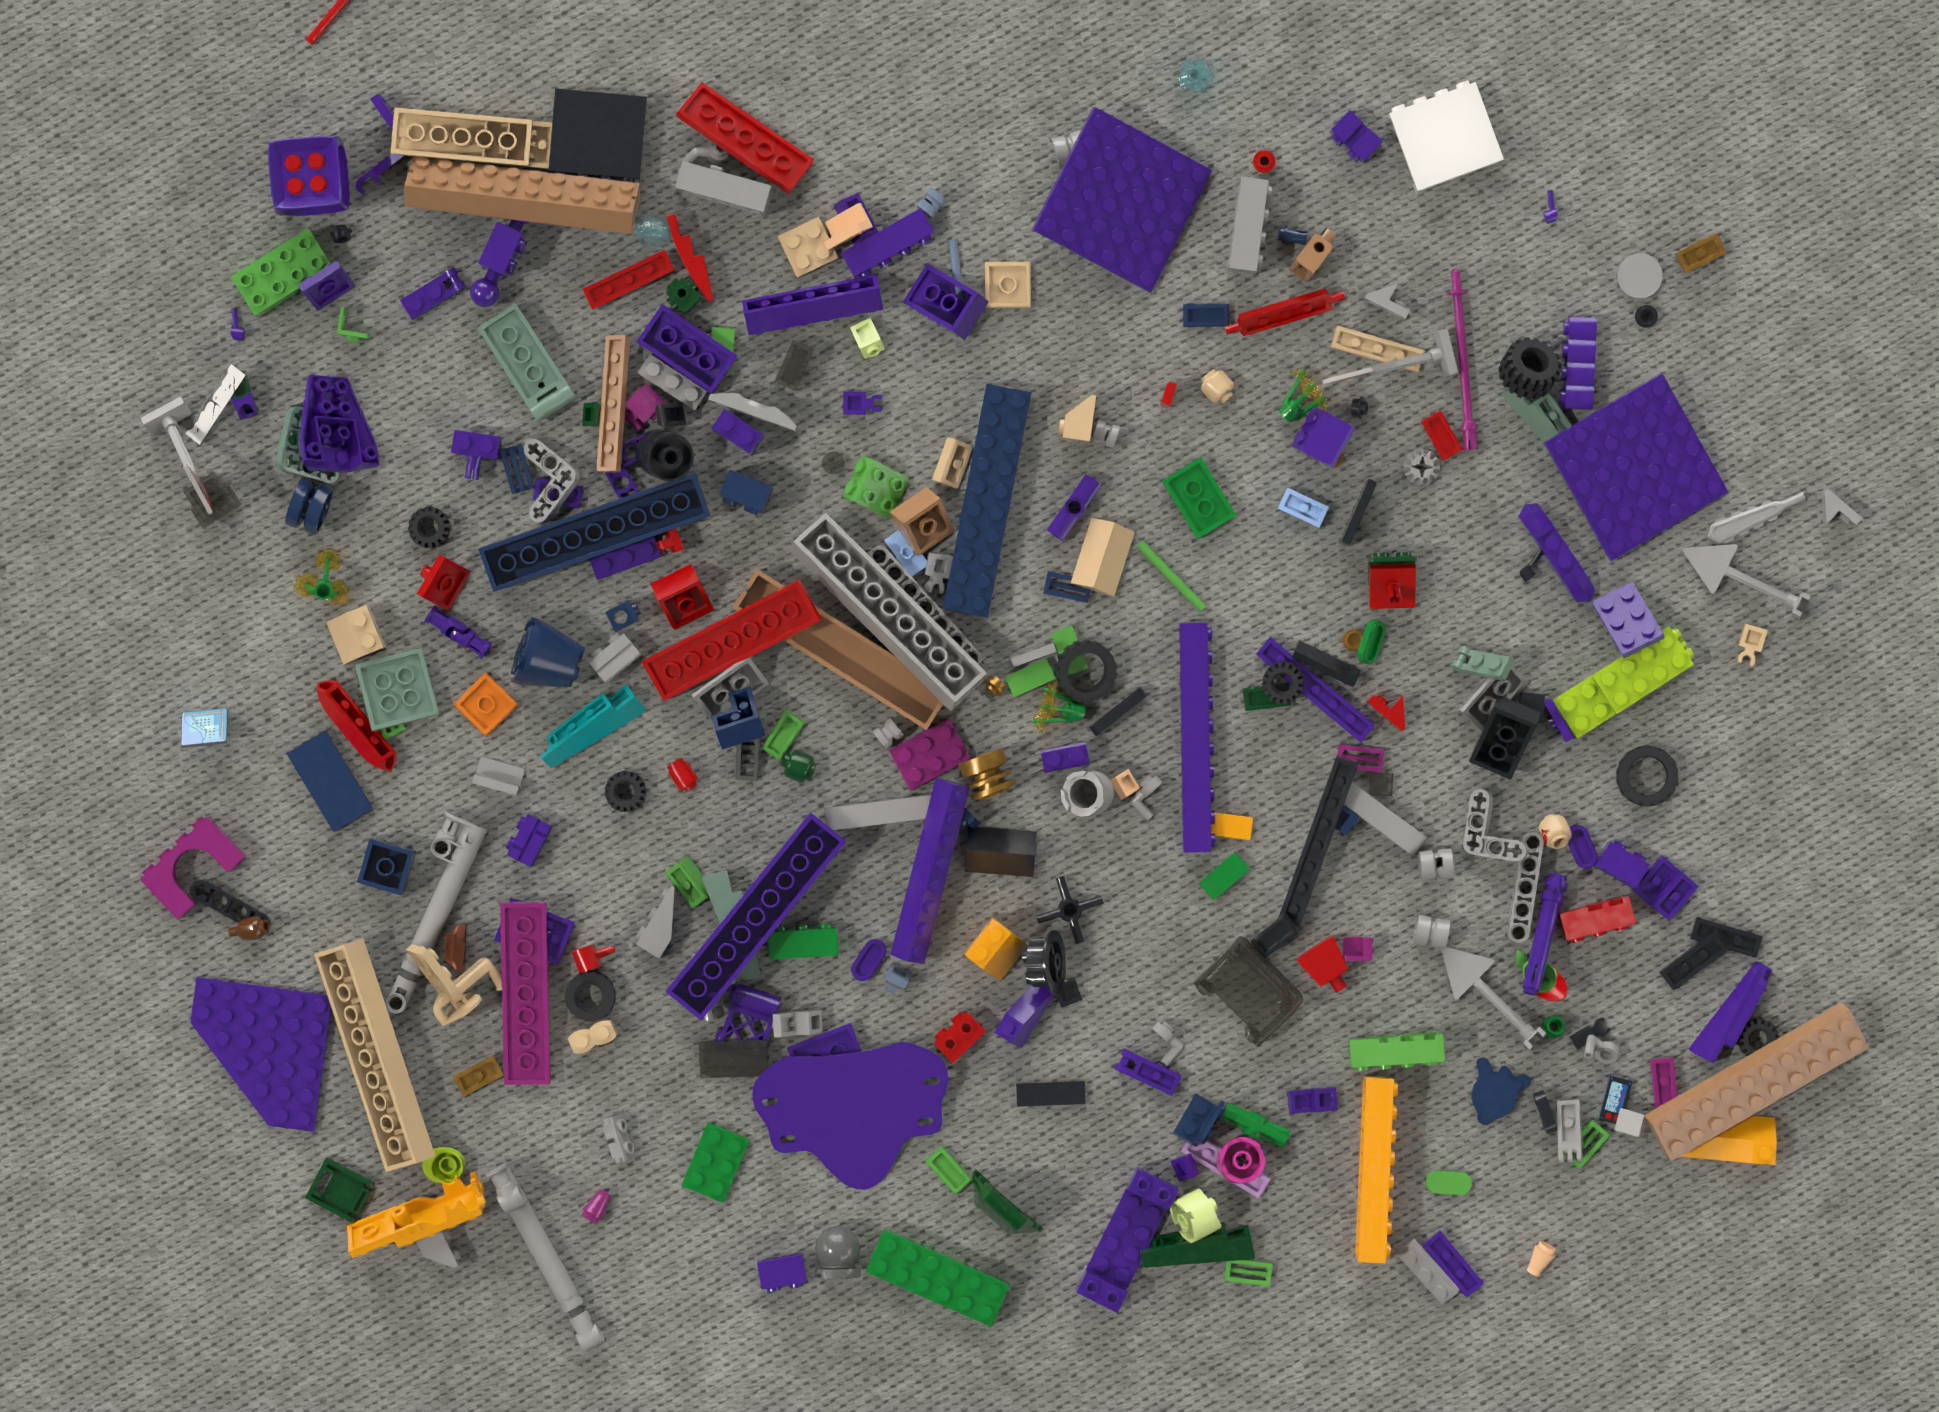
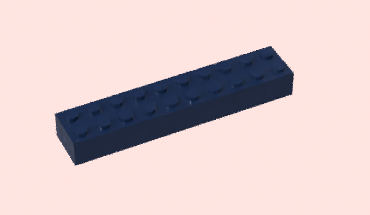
M986 384L943 606L944 610L988 618L1032 392Z
M693 472L677 481H668L482 546L478 550L493 592L701 520L709 517L711 514L696 472Z

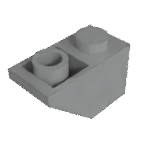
M448 1229L440 1231L431 1237H425L416 1241L423 1257L453 1268L460 1264L459 1259H461V1255L456 1246L452 1247L449 1241L452 1237Z

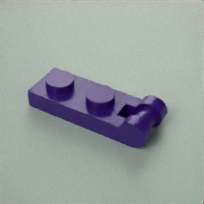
M455 267L447 270L439 277L400 300L412 320L467 287L464 281H460L458 278V272ZM450 280L453 286L447 290L444 282Z
M1123 1048L1121 1053L1123 1056L1120 1062L1116 1063L1115 1070L1173 1096L1181 1079V1074ZM1130 1060L1137 1062L1134 1070L1128 1068Z

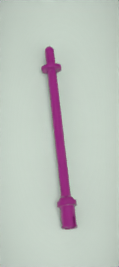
M1455 268L1451 271L1452 291H1447V295H1453L1464 418L1460 431L1463 432V450L1470 451V441L1471 450H1478L1476 435L1478 424H1475L1472 416L1462 294H1466L1467 290H1461L1460 271Z

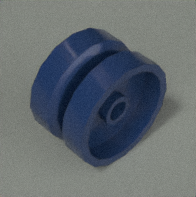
M302 477L291 498L285 524L298 528L304 521L305 532L317 535L327 516L333 488L321 484L314 492V481Z

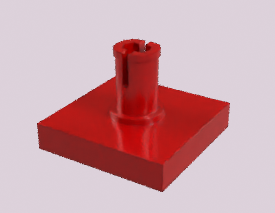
M439 554L432 567L426 565L421 569L420 576L425 580L417 595L449 611L471 571Z
M1416 564L1370 565L1369 609L1415 608Z

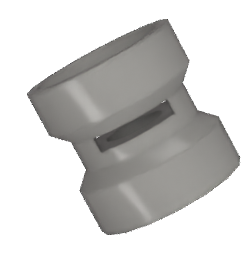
M1098 420L1092 442H1103L1106 446L1114 448L1120 426H1109L1104 421ZM1107 429H1108V430H1109V433H1108L1107 439H1105L1106 432H1107Z
M891 718L885 721L884 727H877L872 731L885 749L892 745L894 738L900 739L904 735Z

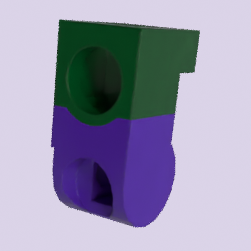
M244 374L245 377L231 396L240 420L259 415L247 374Z

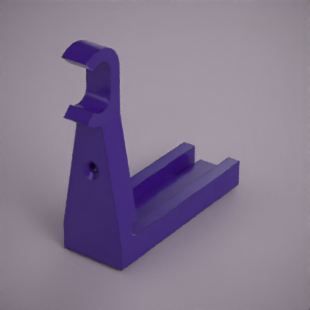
M376 94L370 100L393 131L394 112L384 97ZM390 154L358 178L356 181L358 192L365 194L366 190L362 188V183L370 177H373L375 182L381 183L379 176L408 156Z

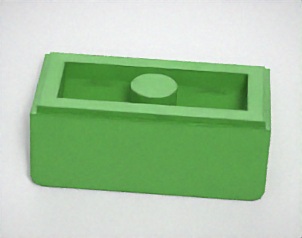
M688 856L665 872L692 909L709 897L702 880L703 875Z

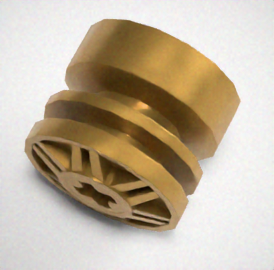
M1003 748L958 764L963 778H975V782L968 785L970 789L976 787L979 789V792L970 795L972 801L988 799L999 795L1016 784L1015 779L1004 781L1003 777L1011 774V770L1000 771L999 767L1007 762Z

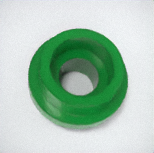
M1551 1015L1544 1019L1542 1030L1549 1038H1557L1564 1033L1565 1024L1559 1016ZM1551 1023L1555 1024V1031H1552L1550 1029Z

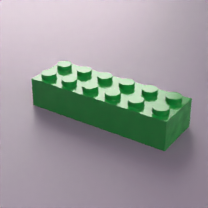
M887 1228L883 1229L865 1271L990 1327L994 1323L1010 1286V1282Z

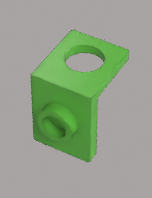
M341 307L337 334L346 336V341L359 342L360 338L370 340L371 335L344 330L347 309Z

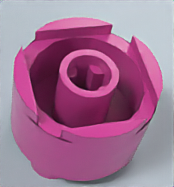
M1239 1137L1225 1142L1218 1151L1216 1158L1217 1169L1223 1178L1235 1184L1251 1182L1259 1177L1264 1170L1265 1156L1263 1150L1256 1141L1250 1138ZM1243 1155V1160L1246 1163L1238 1166L1236 1157Z

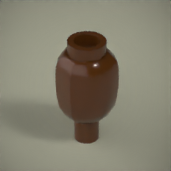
M249 917L241 920L237 927L229 928L228 933L230 937L238 936L244 940H257L269 932L270 925L266 919Z

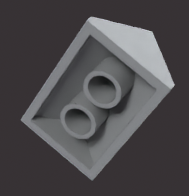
M751 657L732 665L693 693L692 696L712 721V715L733 709L728 693L750 686L753 695L769 685V682Z
M1512 665L1505 681L1485 678L1459 707L1458 711L1482 731L1498 695L1513 701L1529 681Z

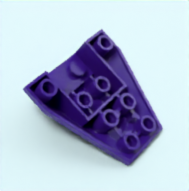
M308 375L299 437L302 460L306 468L310 471L348 473L380 466L377 444L348 378Z

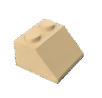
M1091 395L1065 415V420L1060 419L1058 434H1062V440L1082 443L1090 442L1096 395Z
M369 605L362 606L326 622L343 665L386 648Z

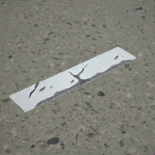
M232 364L185 433L199 445L245 377Z

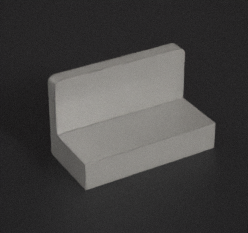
M1053 643L1010 658L1016 672L1047 658L1052 671L1056 672L1055 663L1058 662V655Z
M481 757L472 783L512 795H518L525 770L521 767Z

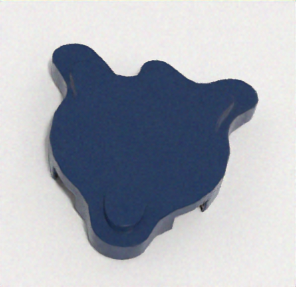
M1481 1057L1476 1061L1478 1078L1471 1091V1100L1476 1109L1479 1123L1489 1125L1493 1120L1502 1118L1513 1110L1518 1094L1522 1089L1530 1085L1531 1080L1524 1074L1513 1075L1507 1066H1501L1498 1072H1494L1488 1059Z

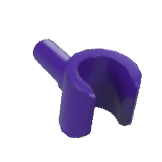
M1553 190L1547 191L1550 210L1543 212L1547 224L1555 222L1558 216L1554 205Z
M232 308L230 334L234 340L243 341L245 328L238 327L237 308Z

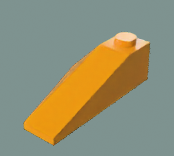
M1750 1116L1680 1157L1775 1165L1777 1147L1775 1117Z

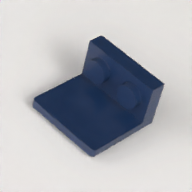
M1195 1093L1172 1134L1194 1147L1201 1143L1205 1144L1215 1130L1211 1128L1212 1125H1215L1217 1121L1219 1122L1226 1111L1223 1109L1225 1102L1221 1100L1215 1105Z

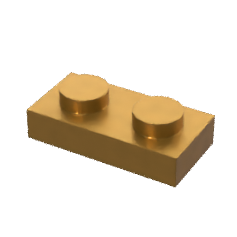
M1718 233L1675 253L1684 274L1727 254Z
M492 1055L454 1075L453 1078L464 1097L504 1076V1073L497 1059Z

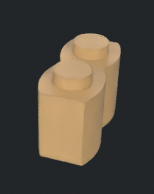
M604 1019L595 1023L591 1028H582L575 1031L568 1037L573 1052L580 1054L589 1051L595 1045H603L612 1041L618 1033L612 1019Z

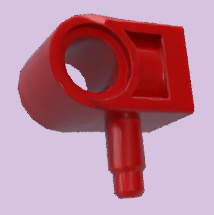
M591 944L574 950L571 953L580 974L601 966L600 958L606 957L616 950L613 945L597 950L595 944Z

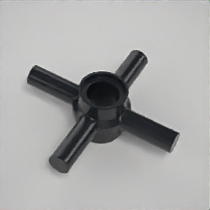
M1065 876L1058 877L1056 882L1062 901L1059 903L1058 909L1036 915L1038 924L1061 918L1069 922L1075 944L1084 942L1078 919L1083 910L1103 905L1102 896L1079 902L1070 896ZM1068 903L1074 904L1077 908L1073 916H1067L1063 912L1064 906Z

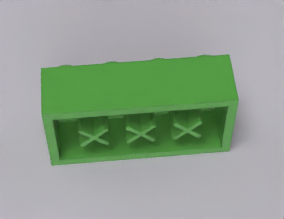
M307 228L231 276V279L253 314L259 318L300 292L301 289L298 285L303 283L306 278L323 270L326 265L332 262L313 232Z

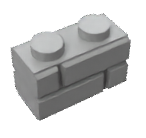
M616 633L607 641L610 644L604 650L598 648L590 655L592 660L588 663L606 684L642 655L625 633L621 636L619 633Z

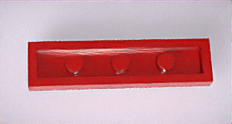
M662 250L583 288V291L592 310L674 272L675 269L666 250Z

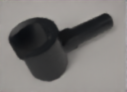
M1538 550L1531 562L1520 570V576L1524 581H1528L1535 575L1531 568L1535 566L1543 555L1541 551Z

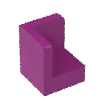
M1344 937V961H1372V938Z

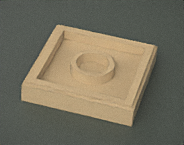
M985 262V299L989 301L985 308H1031V262Z

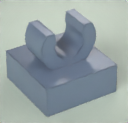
M891 964L884 980L890 982L887 991L895 994L898 986L905 989L912 973Z

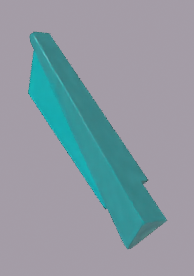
M627 684L623 685L610 699L603 692L549 733L546 740L549 746L547 751L541 754V759L550 768H553L646 712V709Z

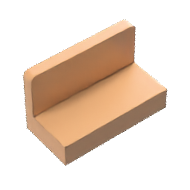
M861 203L852 206L825 222L832 237L824 241L827 250H830L873 227Z

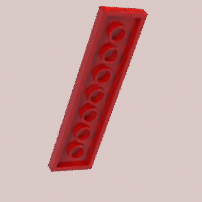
M798 579L643 659L641 662L661 698L665 701L726 670L735 663L743 661L819 622L822 618L801 580Z

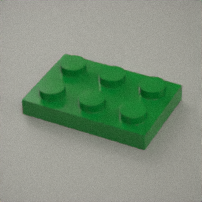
M1201 457L1162 480L1163 485L1197 539L1236 516V513Z
M707 1122L681 1186L724 1203L750 1139Z

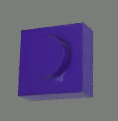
M1191 1153L1171 1160L1179 1182L1200 1174Z

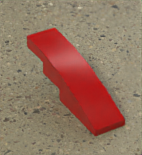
M676 215L666 216L673 241L682 262L707 300L713 302L714 299L704 256L695 257L690 235H680Z

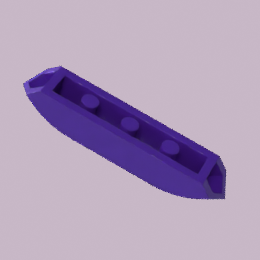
M1525 504L1518 517L1576 602L1591 601L1595 588L1565 541L1538 504Z

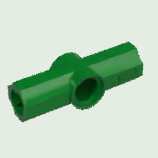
M1227 1102L1224 1108L1226 1111L1220 1121L1242 1130L1241 1132L1253 1138L1263 1139L1275 1146L1284 1147L1291 1130L1269 1121L1268 1118L1256 1112H1248L1241 1107Z

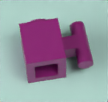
M645 384L625 403L631 410L630 412L625 407V420L638 432L644 426L638 418L643 423L650 419L655 421L657 419L656 406L666 402L648 384Z

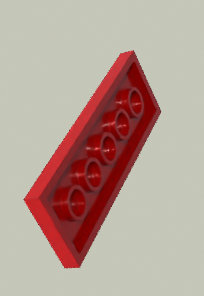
M703 82L698 85L676 114V117L788 195L814 161L806 153Z

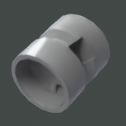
M1081 130L1070 133L1069 137L1061 135L1051 138L1059 167L1064 165Z
M1451 848L1439 849L1436 853H1433L1432 850L1418 852L1421 880H1433L1436 876H1439L1440 879L1454 878ZM1436 861H1440L1441 867L1436 868Z
M1418 915L1414 929L1413 944L1426 945L1429 942L1432 947L1445 949L1449 936L1450 920L1437 918L1435 921H1432V918L1429 916Z

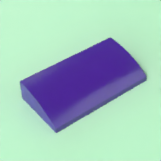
M663 304L636 341L711 394H714L737 358L736 354Z

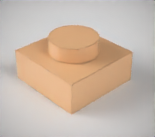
M1129 769L1110 780L1121 800L1140 789Z

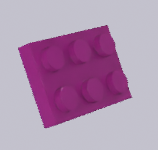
M949 718L889 750L910 791L970 759Z

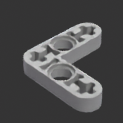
M531 439L524 446L525 455L552 479L531 506L529 516L536 523L546 524L576 487L580 475L573 466L544 442ZM536 446L537 449L544 455L541 457L540 455L533 453L534 451L532 447ZM555 457L557 465L554 469L550 470L547 468V461ZM566 473L570 474L571 481L566 480L564 476ZM557 483H561L562 486L566 488L563 489L562 487L558 486ZM553 489H558L559 498L556 501H551L549 497ZM545 501L546 503L552 505V507H547V505L543 502ZM539 509L543 510V517H538L537 511Z
M1485 789L1473 791L1469 802L1463 842L1465 851L1472 855L1517 862L1526 860L1530 850L1525 842L1488 836L1493 796ZM1483 793V797L1486 798V802H1482L1481 804L1479 801H1477V797L1482 796ZM1481 804V809L1485 810V813L1475 812V808L1480 809ZM1478 815L1484 820L1481 828H1475L1473 825V819ZM1471 832H1482V835L1476 836L1471 834ZM1476 837V842L1479 843V847H1476L1474 849L1472 846H1470V843L1474 842ZM1496 841L1502 845V850L1499 854H1494L1491 851V846ZM1518 846L1523 850V853L1519 854L1518 858L1516 853L1507 852L1508 848L1516 849Z

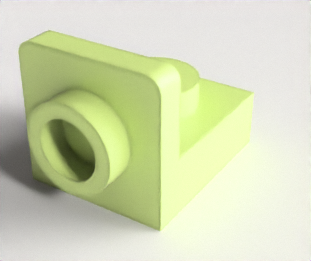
M871 318L850 327L865 359L877 356L881 351L885 350Z

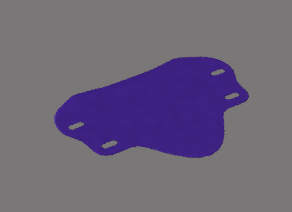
M899 1042L861 1052L821 1057L787 1056L781 1058L764 1070L757 1078L752 1096L754 1107L767 1125L770 1141L776 1151L781 1153L812 1152L845 1185L854 1189L866 1190L874 1187L884 1179L907 1139L932 1135L939 1131L942 1126V1101L948 1086V1073L942 1059L931 1050L910 1042ZM938 1077L940 1079L938 1084L926 1085L924 1083L926 1078ZM776 1098L778 1103L764 1106L762 1101L763 1099ZM930 1117L933 1119V1123L929 1125H919L917 1123L921 1118ZM782 1136H795L794 1142H780Z

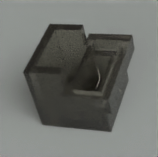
M214 471L200 480L208 492L213 509L212 514H208L193 485L183 491L193 506L190 510L203 529L242 505L232 487L226 485L220 474Z

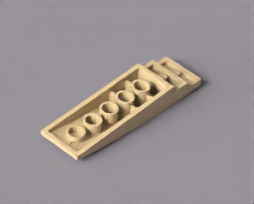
M394 108L391 154L548 170L552 123L527 119Z

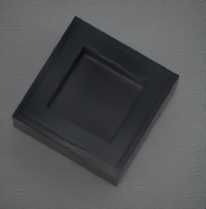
M1075 978L1064 982L1062 990L1056 994L1061 1008L1082 1000Z

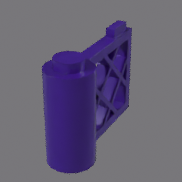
M738 983L737 987L732 986L728 997V999L732 1000L724 1027L723 1029L718 1028L714 1042L718 1043L717 1048L760 1062L772 1028L773 1014L777 1013L781 997ZM733 1012L742 1013L747 1022L735 1027L731 1019ZM759 1019L768 1022L766 1030L757 1034L752 1022ZM749 1025L754 1036L743 1041L737 1030ZM732 1032L736 1034L740 1042L734 1046L723 1044L725 1036ZM762 1035H764L763 1040H762V1043H761L759 1037L762 1036ZM756 1039L760 1046L758 1055L748 1052L745 1044Z

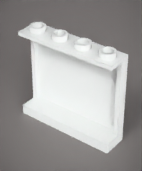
M1469 80L1457 84V89L1448 92V89L1445 88L1435 92V97L1427 99L1426 96L1413 100L1414 105L1405 107L1402 104L1391 109L1392 113H1389L1388 118L1391 119L1414 182L1413 186L1416 193L1504 160L1476 82L1470 84Z

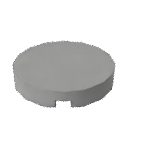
M1637 253L1626 257L1617 270V282L1620 290L1634 299H1643L1653 295L1660 288L1663 280L1659 262L1652 256L1644 253Z

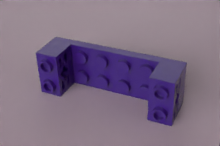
M1138 1166L1136 1167L1076 1287V1293L1118 1313L1128 1293L1127 1288L1142 1260L1140 1251L1148 1248L1166 1210L1170 1209L1179 1191L1178 1186Z

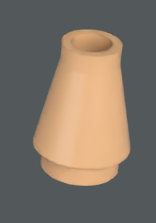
M1540 1241L1534 1247L1527 1271L1539 1277L1540 1273L1555 1257L1556 1249L1550 1244Z

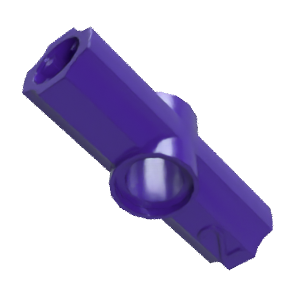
M1085 474L1049 525L1047 531L1063 542L1102 485ZM1072 501L1078 502L1081 506V510L1077 514H1072L1068 511V504Z

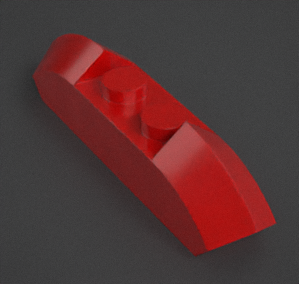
M327 680L318 682V698L329 718L367 762L391 773L397 762V754L379 731L372 732L368 717L338 681Z

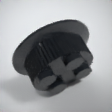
M1051 930L1046 938H1032L1029 941L1027 950H1023L1022 959L1023 963H1026V983L1028 985L1047 987L1052 994H1058L1062 990L1065 981L1066 955L1061 934L1057 930Z

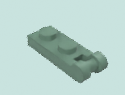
M1460 646L1458 650L1459 656L1457 660L1453 661L1451 668L1460 673L1505 681L1514 661L1508 656L1471 650Z

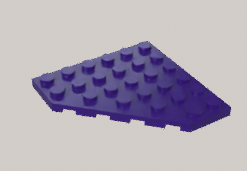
M196 977L190 1023L267 1125L310 1132L315 1131L332 1010L328 995Z

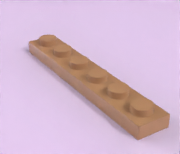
M606 335L596 470L601 473L621 472L630 336Z

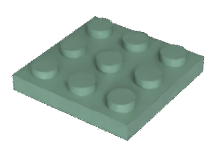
M422 648L355 665L372 732L439 715Z

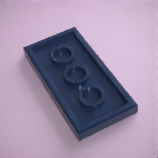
M327 730L286 753L333 832L373 809Z

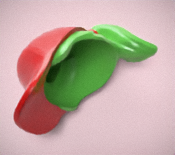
M1517 950L1515 963L1518 968L1523 970L1524 980L1528 959L1523 951ZM1546 963L1540 992H1537L1536 997L1552 1002L1562 1001L1567 996V983L1552 965ZM1535 968V970H1534V974H1533V978H1532V983L1534 982V977H1535V973H1536V969H1537V968Z

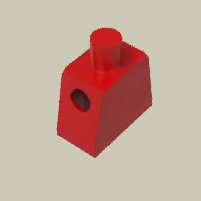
M1332 935L1295 958L1320 987L1329 983L1335 993L1347 986L1341 974L1347 971L1348 968Z

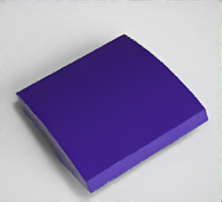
M1661 855L1645 873L1638 887L1632 889V891L1670 921L1699 886Z

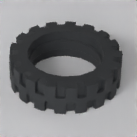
M1084 639L1081 642H1072L1073 645H1067L1064 648L1065 651L1057 657L1055 678L1059 687L1073 700L1085 703L1090 700L1097 701L1099 697L1106 696L1108 694L1107 691L1114 687V680L1117 679V664L1108 649L1096 641ZM1084 653H1092L1099 656L1104 665V674L1101 680L1095 686L1088 689H1080L1073 686L1068 678V668L1071 661Z
M1639 746L1628 751L1619 761L1616 770V783L1621 794L1628 801L1639 806H1656L1665 802L1675 792L1676 784H1678V768L1675 765L1674 759L1666 751L1655 746ZM1643 757H1651L1658 760L1663 765L1666 773L1665 784L1660 791L1652 795L1639 794L1633 790L1629 783L1628 773L1630 767L1636 760Z

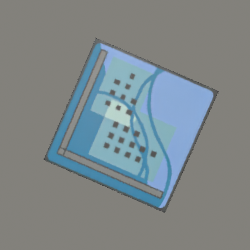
M220 708L182 712L181 748L226 744L228 709Z

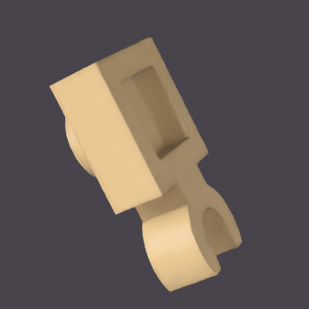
M1744 624L1738 646L1744 647V650L1737 656L1738 663H1741L1742 658L1746 655L1750 658L1749 666L1755 664L1754 651H1762L1768 630Z

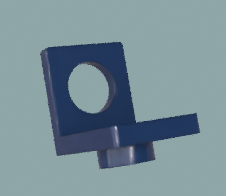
M629 599L605 612L615 632L639 621L638 615L641 614L636 602L631 603ZM619 610L627 614V620L623 624H618L614 620V614Z

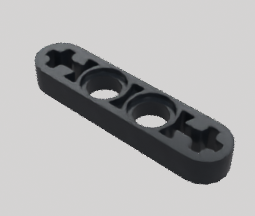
M197 880L191 885L190 894L195 900L239 923L241 920L251 917L253 911L256 913L253 917H263L269 922L271 928V919L267 914L208 881ZM204 884L205 891L209 893L212 892V889L216 891L211 896L210 902L206 901L209 896L205 894L197 895L196 886ZM217 895H224L226 897L227 904L225 907L219 908L215 905L214 900ZM238 906H244L247 910V915L243 919L235 916L234 911Z

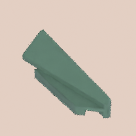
M1509 388L1501 394L1542 442L1572 426L1549 393L1537 400L1533 397L1531 400H1526L1525 397L1519 398L1517 394H1511Z
M728 870L702 877L719 923L743 895L742 890L733 892ZM757 953L740 972L743 980L761 977Z

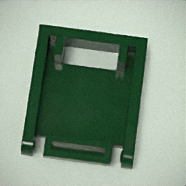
M326 1157L305 1199L354 1223L356 1218L349 1215V1212L356 1215L360 1213L371 1192L370 1189L364 1187V1184L373 1187L375 1182ZM326 1171L333 1174L324 1193L316 1190V1187Z

